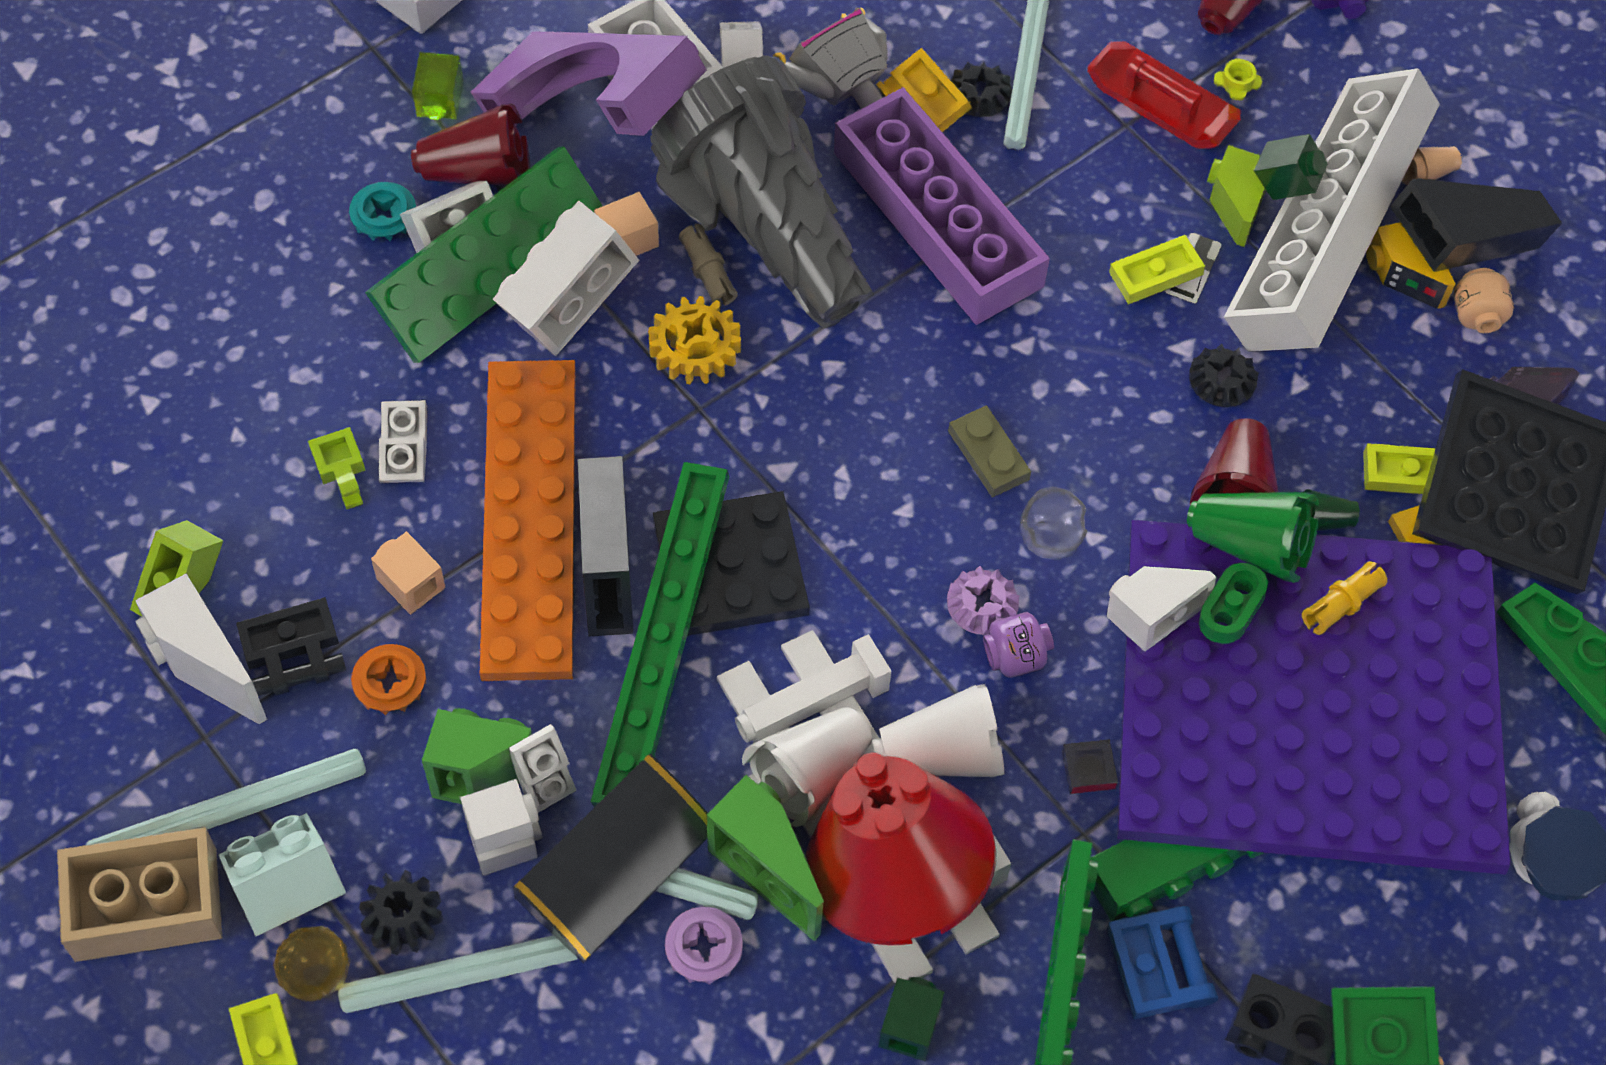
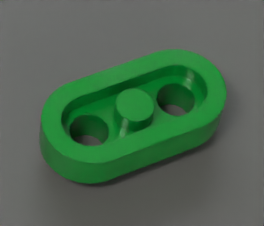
M1237 563L1229 566L1224 571L1201 609L1199 627L1205 637L1216 643L1227 644L1237 641L1244 634L1263 603L1268 587L1267 577L1260 568L1249 563ZM1236 590H1245L1249 594H1242ZM1217 622H1224L1228 626L1219 625Z

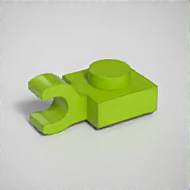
M348 427L309 440L308 444L323 485L333 481L337 482L346 510L362 505L363 501L354 474L366 470L351 428Z

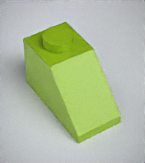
M1228 145L1223 160L1215 158L1210 169L1207 182L1214 185L1209 201L1234 242L1244 247L1266 192V189L1254 173L1261 155Z
M188 520L156 530L130 610L143 617L135 600L184 574H187L199 594L211 579L224 540Z

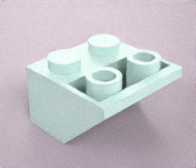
M307 813L299 817L297 815L284 817L272 826V830L255 838L253 836L240 838L227 847V851L219 854L230 883L255 936L346 893L328 851Z

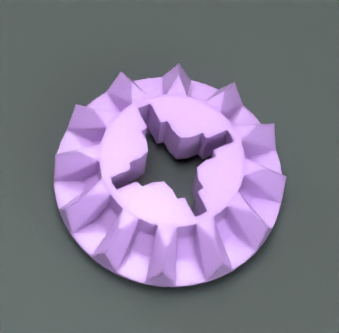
M979 566L975 571L968 573L962 571L954 583L950 584L947 595V607L952 619L960 627L971 633L988 635L992 622L1017 614L1020 595H1017L1013 580L1008 581L1001 575L999 569L992 572L983 570ZM987 588L991 589L990 600L993 603L986 602L976 612L977 597L973 594L980 596Z
M711 907L690 909L679 915L667 931L665 939L667 958L673 971H677L689 982L703 981L711 984L714 980L723 976L728 977L741 959L743 948L741 931L736 922L719 909ZM699 929L704 930V936H707L709 943H717L718 945L711 948L710 956L708 957L709 962H704V957H701L699 950L690 949V947L698 943V937H700Z

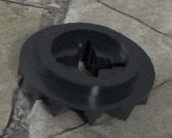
M985 61L979 66H973L967 62L962 70H954L951 81L967 98L972 107L965 114L975 117H988L998 114L1008 106L1013 89L1010 84V76L1003 75L1000 66L994 68L987 67ZM979 81L985 83V89L981 97L977 96L978 91H976V85Z
M1221 343L1216 349L1209 350L1205 347L1201 354L1193 359L1189 370V381L1194 392L1207 403L1219 407H1233L1246 402L1256 390L1259 372L1255 371L1253 367V358H1245L1241 355L1239 348L1234 351L1224 349ZM1224 367H1230V376L1225 381L1222 380L1220 385H1218V371L1221 372Z

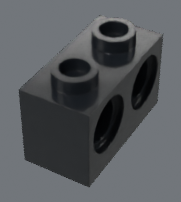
M1253 973L1244 988L1225 1040L1235 1044L1236 1050L1255 1059L1265 1057L1281 1065H1328L1334 1049L1332 1007ZM1249 1014H1263L1270 1021L1271 1028H1258L1250 1020ZM1296 1033H1306L1312 1036L1317 1043L1318 1049L1310 1050L1304 1048L1298 1042Z

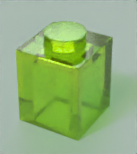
M419 52L412 88L416 116L428 117L430 119H457L464 82L460 55Z

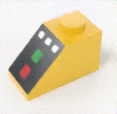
M1400 222L1378 227L1366 251V257L1370 268L1376 270L1382 284L1436 309L1444 308L1456 284L1449 269L1433 272Z

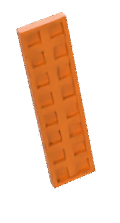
M575 360L488 362L480 639L481 681L573 679Z

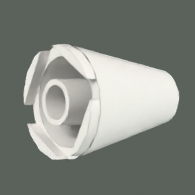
M985 684L974 685L879 728L881 738L872 740L875 753H879L882 756L906 759L935 776L995 777L1004 775L1001 745H998L996 734L998 729L989 692Z
M842 707L754 742L745 749L742 763L743 765L748 762L750 763L753 774L749 777L757 784L764 782L777 792L787 817L795 820L791 826L798 827L806 824L813 818L835 790L843 775L855 765L872 742V727L870 721L862 712L849 707Z

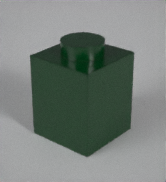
M1306 134L1267 142L1256 164L1254 173L1271 199L1278 200L1316 193L1328 162L1311 135Z
M897 977L880 1032L878 1047L925 1061L945 992L936 989V985L931 981L920 977H909L908 980Z

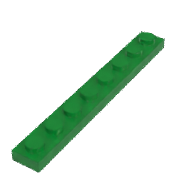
M688 462L683 464L590 802L594 807L649 753L655 757L730 477L727 469Z

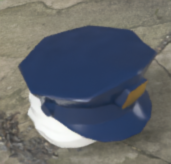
M1534 792L1520 801L1517 806V815L1520 820L1511 828L1509 850L1514 868L1523 880L1532 884L1541 895L1551 900L1563 901L1587 898L1589 893L1606 882V832L1591 812L1560 807L1559 800L1547 792Z

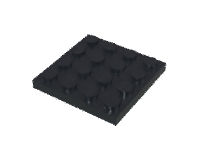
M1462 369L1455 375L1412 534L1440 545L1460 550H1476L1483 556L1492 558V564L1576 595L1585 591L1606 508V422Z

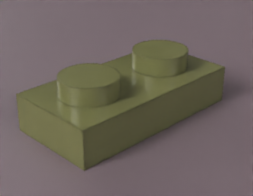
M987 405L949 422V434L992 498L1030 480V468Z

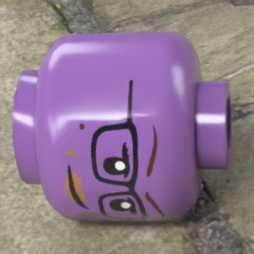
M1028 612L995 620L990 625L989 634L983 636L986 655L992 670H1000L1008 678L1041 670L1047 663V651L1054 649V642L1048 624L1043 623L1039 625L1037 619Z

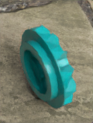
M392 182L373 183L362 188L353 197L349 207L350 219L358 234L365 233L372 241L377 237H386L391 241L393 235L399 232L406 234L407 229L400 214L415 208L416 202L413 195L399 184ZM375 207L383 211L390 209L392 218H386L383 215L377 217Z

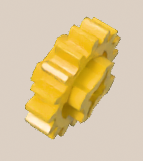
M703 296L697 298L696 304H690L686 297H681L680 307L676 308L668 302L665 304L666 316L658 313L654 315V327H649L648 330L650 357H656V368L659 371L669 367V379L674 380L682 374L685 375L686 384L691 385L694 376H700L703 383L707 384L709 383L710 373L714 372L722 378L725 376V365L735 366L736 353H741L740 324L733 322V312L731 310L720 313V301L716 300L710 306L704 305ZM715 329H717L720 332L723 341L719 339V333L714 331ZM667 339L670 340L671 347L675 349L674 352L668 346Z

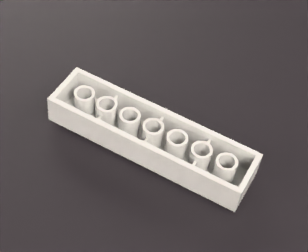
M1419 68L1348 79L1315 142L1319 150L1324 153L1328 162L1316 193L1285 199L1224 316V319L1247 352L1319 347L1440 105Z

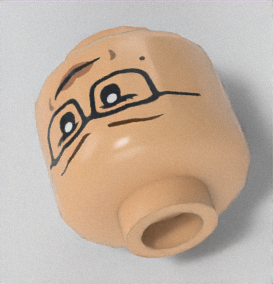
M1477 268L1467 272L1455 286L1454 300L1458 319L1463 326L1477 330L1480 333H1491L1500 329L1502 324L1506 323L1513 315L1514 304L1510 285L1504 275L1494 272L1490 268Z

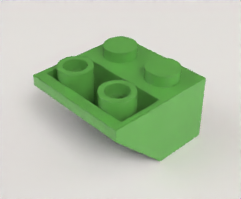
M456 708L452 712L438 709L422 758L432 798L462 804L460 797L517 779L519 784L509 748L531 736V728L511 718H501L498 721L480 718L476 713L467 709Z

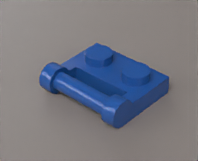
M1176 907L1108 923L1106 929L1133 1019L1189 1007H1205L1219 1000L1214 984L1208 983L1190 925L1194 923L1190 907ZM1168 930L1173 933L1189 984L1187 988L1179 989L1161 931Z

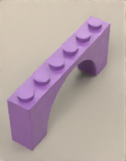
M533 31L471 91V94L483 112L503 104L512 103L516 106L521 119H524L537 107L573 86L595 78L614 75L609 85L596 101L616 134L644 136L707 69L699 57L696 45L689 40L688 36Z

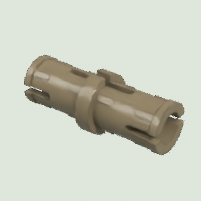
M695 224L697 233H695L692 225L688 226L679 234V239L693 263L691 270L694 276L702 280L712 303L716 300L720 301L721 298L724 306L730 304L736 299L738 293L724 270L723 264H725L722 255L719 252H715L701 224Z

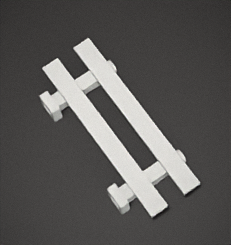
M811 630L781 645V650L800 681L779 692L769 695L750 661L717 676L719 685L738 715L735 717V723L739 733L745 742L753 741L754 743L789 729V726L818 712L822 716L842 707H849L864 714L853 695L866 688L873 698L889 691L891 669L869 634L853 641L851 656L834 664L814 630ZM872 727V740L878 739L879 737ZM872 742L862 756L874 752ZM830 796L813 818L802 825L810 839L831 798ZM995 836L996 867L990 889L1007 880L1011 866L1010 860ZM981 903L967 918L951 929L965 955L999 938L1000 935ZM912 938L913 944L888 946L872 944L894 983H896L897 977L908 980L909 977L923 978L933 972V968L915 938Z

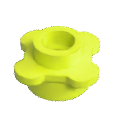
M1234 59L1226 64L1224 71H1218L1215 74L1214 83L1217 86L1224 87L1233 100L1240 101L1245 99L1246 93L1261 87L1262 78L1256 74V68L1251 62L1244 59Z

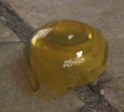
M321 925L298 928L290 933L288 938L278 947L273 967L278 985L294 999L318 1001L332 996L346 982L350 959L347 946L334 931Z

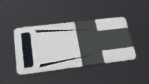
M1191 233L1188 240L1205 265L1204 274L1169 288L1165 292L1188 302L1196 303L1221 248V243Z

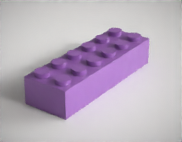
M904 87L835 123L834 154L975 325L1044 288L1050 258Z

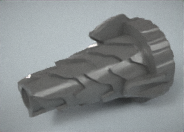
M766 55L748 58L724 67L696 83L691 89L686 90L683 96L657 121L650 137L653 144L651 149L660 162L656 183L691 218L701 223L706 231L712 230L717 226L720 210L736 226L747 242L757 250L772 276L777 278L780 275L804 311L815 322L826 329L839 323L841 319L851 314L860 306L863 300L873 296L874 292L851 257L853 252L852 245L833 215L838 210L819 179L823 176L815 162L812 138L807 124L799 117L802 115L803 107L806 105L804 94L784 62L778 57Z

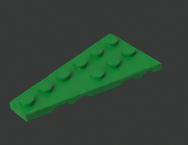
M1533 583L1501 604L1497 614L1606 735V633L1583 619V612L1537 583Z

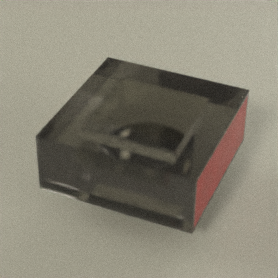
M1110 739L1063 745L1062 756L1070 794L1116 789L1118 778Z

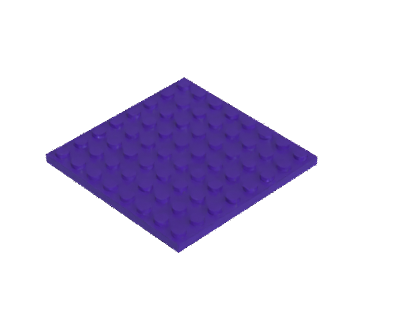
M1132 520L1129 577L1144 566L1210 571L1216 576V585L1229 566L1237 563H1247L1195 538L1192 533V527H1188L1187 524ZM1316 535L1315 545L1307 568L1297 567L1294 573L1301 577L1298 582H1287L1263 571L1268 580L1264 601L1244 634L1237 641L1221 644L1205 637L1199 627L1201 610L1147 651H1143L1126 635L1117 839L1507 874L1510 867L1492 558L1483 556L1476 550H1460L1445 545ZM1369 561L1376 563V567L1370 573L1374 572L1379 566L1384 570L1387 576L1386 586L1378 589L1365 599L1360 606V610L1354 615L1343 616L1321 635L1313 633V629L1319 623L1315 624L1310 630L1307 628L1302 619L1303 610L1324 597L1330 590V585L1338 580L1345 581ZM1236 590L1242 594H1249L1245 590ZM1217 622L1219 625L1228 626L1224 622Z

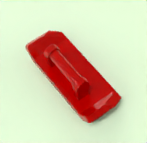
M1126 41L1110 42L1087 67L1089 75L1102 92L1197 149L1218 146L1241 120V110Z

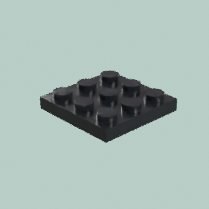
M784 491L723 501L687 636L808 616L810 606ZM671 509L653 512V523L659 551Z

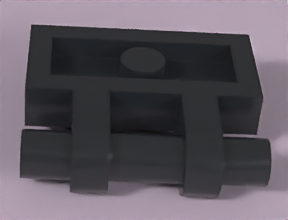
M326 597L236 623L249 670L265 665L268 668L269 674L251 679L258 696L275 692L276 696L288 693L289 687L315 680L316 684L329 681V675L347 670L342 653L326 658L323 657L321 649L339 644ZM308 653L310 662L283 670L282 660Z

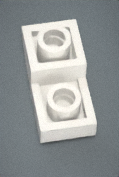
M426 401L381 402L379 482H424L427 446Z
M551 724L509 748L511 760L524 795L531 793L537 813L577 791L567 768L569 761L556 730Z

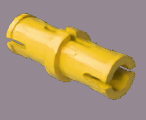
M1369 561L1345 581L1338 580L1330 585V590L1324 597L1303 610L1302 619L1307 628L1310 630L1315 624L1319 623L1313 629V633L1321 635L1343 616L1354 615L1360 610V606L1365 599L1378 589L1386 586L1387 576L1384 570L1379 566L1374 572L1370 573L1376 567V563Z

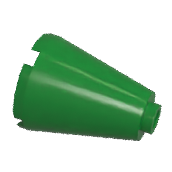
M1307 492L1203 494L1198 501L1191 503L1187 515V526L1192 527V533L1195 538L1244 562L1255 565L1277 578L1294 583L1298 582L1301 578L1294 574L1297 567L1307 568L1312 555L1319 519L1310 517V505L1319 507V502L1315 494Z

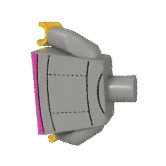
M856 8L849 15L841 14L840 20L801 42L789 58L791 62L786 63L785 55L781 52L773 55L784 62L799 88L821 99H826L832 105H837L853 96L859 107L863 109L883 98L873 82L887 68L886 33L865 17L863 8Z

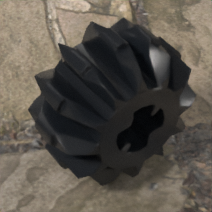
M405 869L400 880L394 882L393 877L385 872L383 876L385 886L380 888L369 884L367 892L371 900L360 902L359 910L361 915L366 917L361 922L364 934H373L371 940L373 946L378 949L389 943L391 953L397 956L402 950L403 944L408 943L412 952L417 953L420 949L417 939L422 937L433 941L436 935L432 925L440 924L443 921L442 912L437 909L441 903L440 895L437 891H429L430 883L424 876L413 883L411 872ZM405 907L409 908V913H407L405 910L403 911L404 917L394 918V912L397 915L400 914L398 909Z

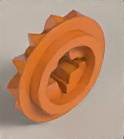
M398 644L380 645L364 653L356 662L351 677L355 697L364 704L367 710H378L384 715H387L389 711L398 709L405 712L410 703L415 699L420 700L424 684H427L425 667L420 657L411 649ZM390 665H392L396 678L401 680V682H394L392 689H389V693H386L382 682L378 681V679H385L387 672H390Z

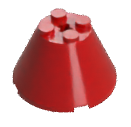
M872 752L861 756L857 764L848 770L838 782L811 836L805 859L823 899L822 915L831 925L857 940L877 945L894 946L913 944L912 938L924 936L940 930V933L943 934L967 918L980 904L991 885L995 873L997 852L993 831L986 815L967 794L911 761L900 757L882 756L879 753Z

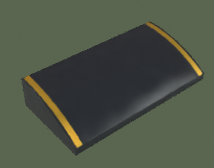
M649 753L513 887L514 898L584 964L707 840L708 812L676 777Z

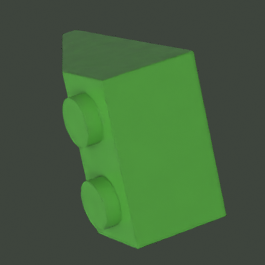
M745 775L707 814L708 851L815 941L821 935L823 899L784 807L781 804V798L768 784L764 782L757 784L749 776Z

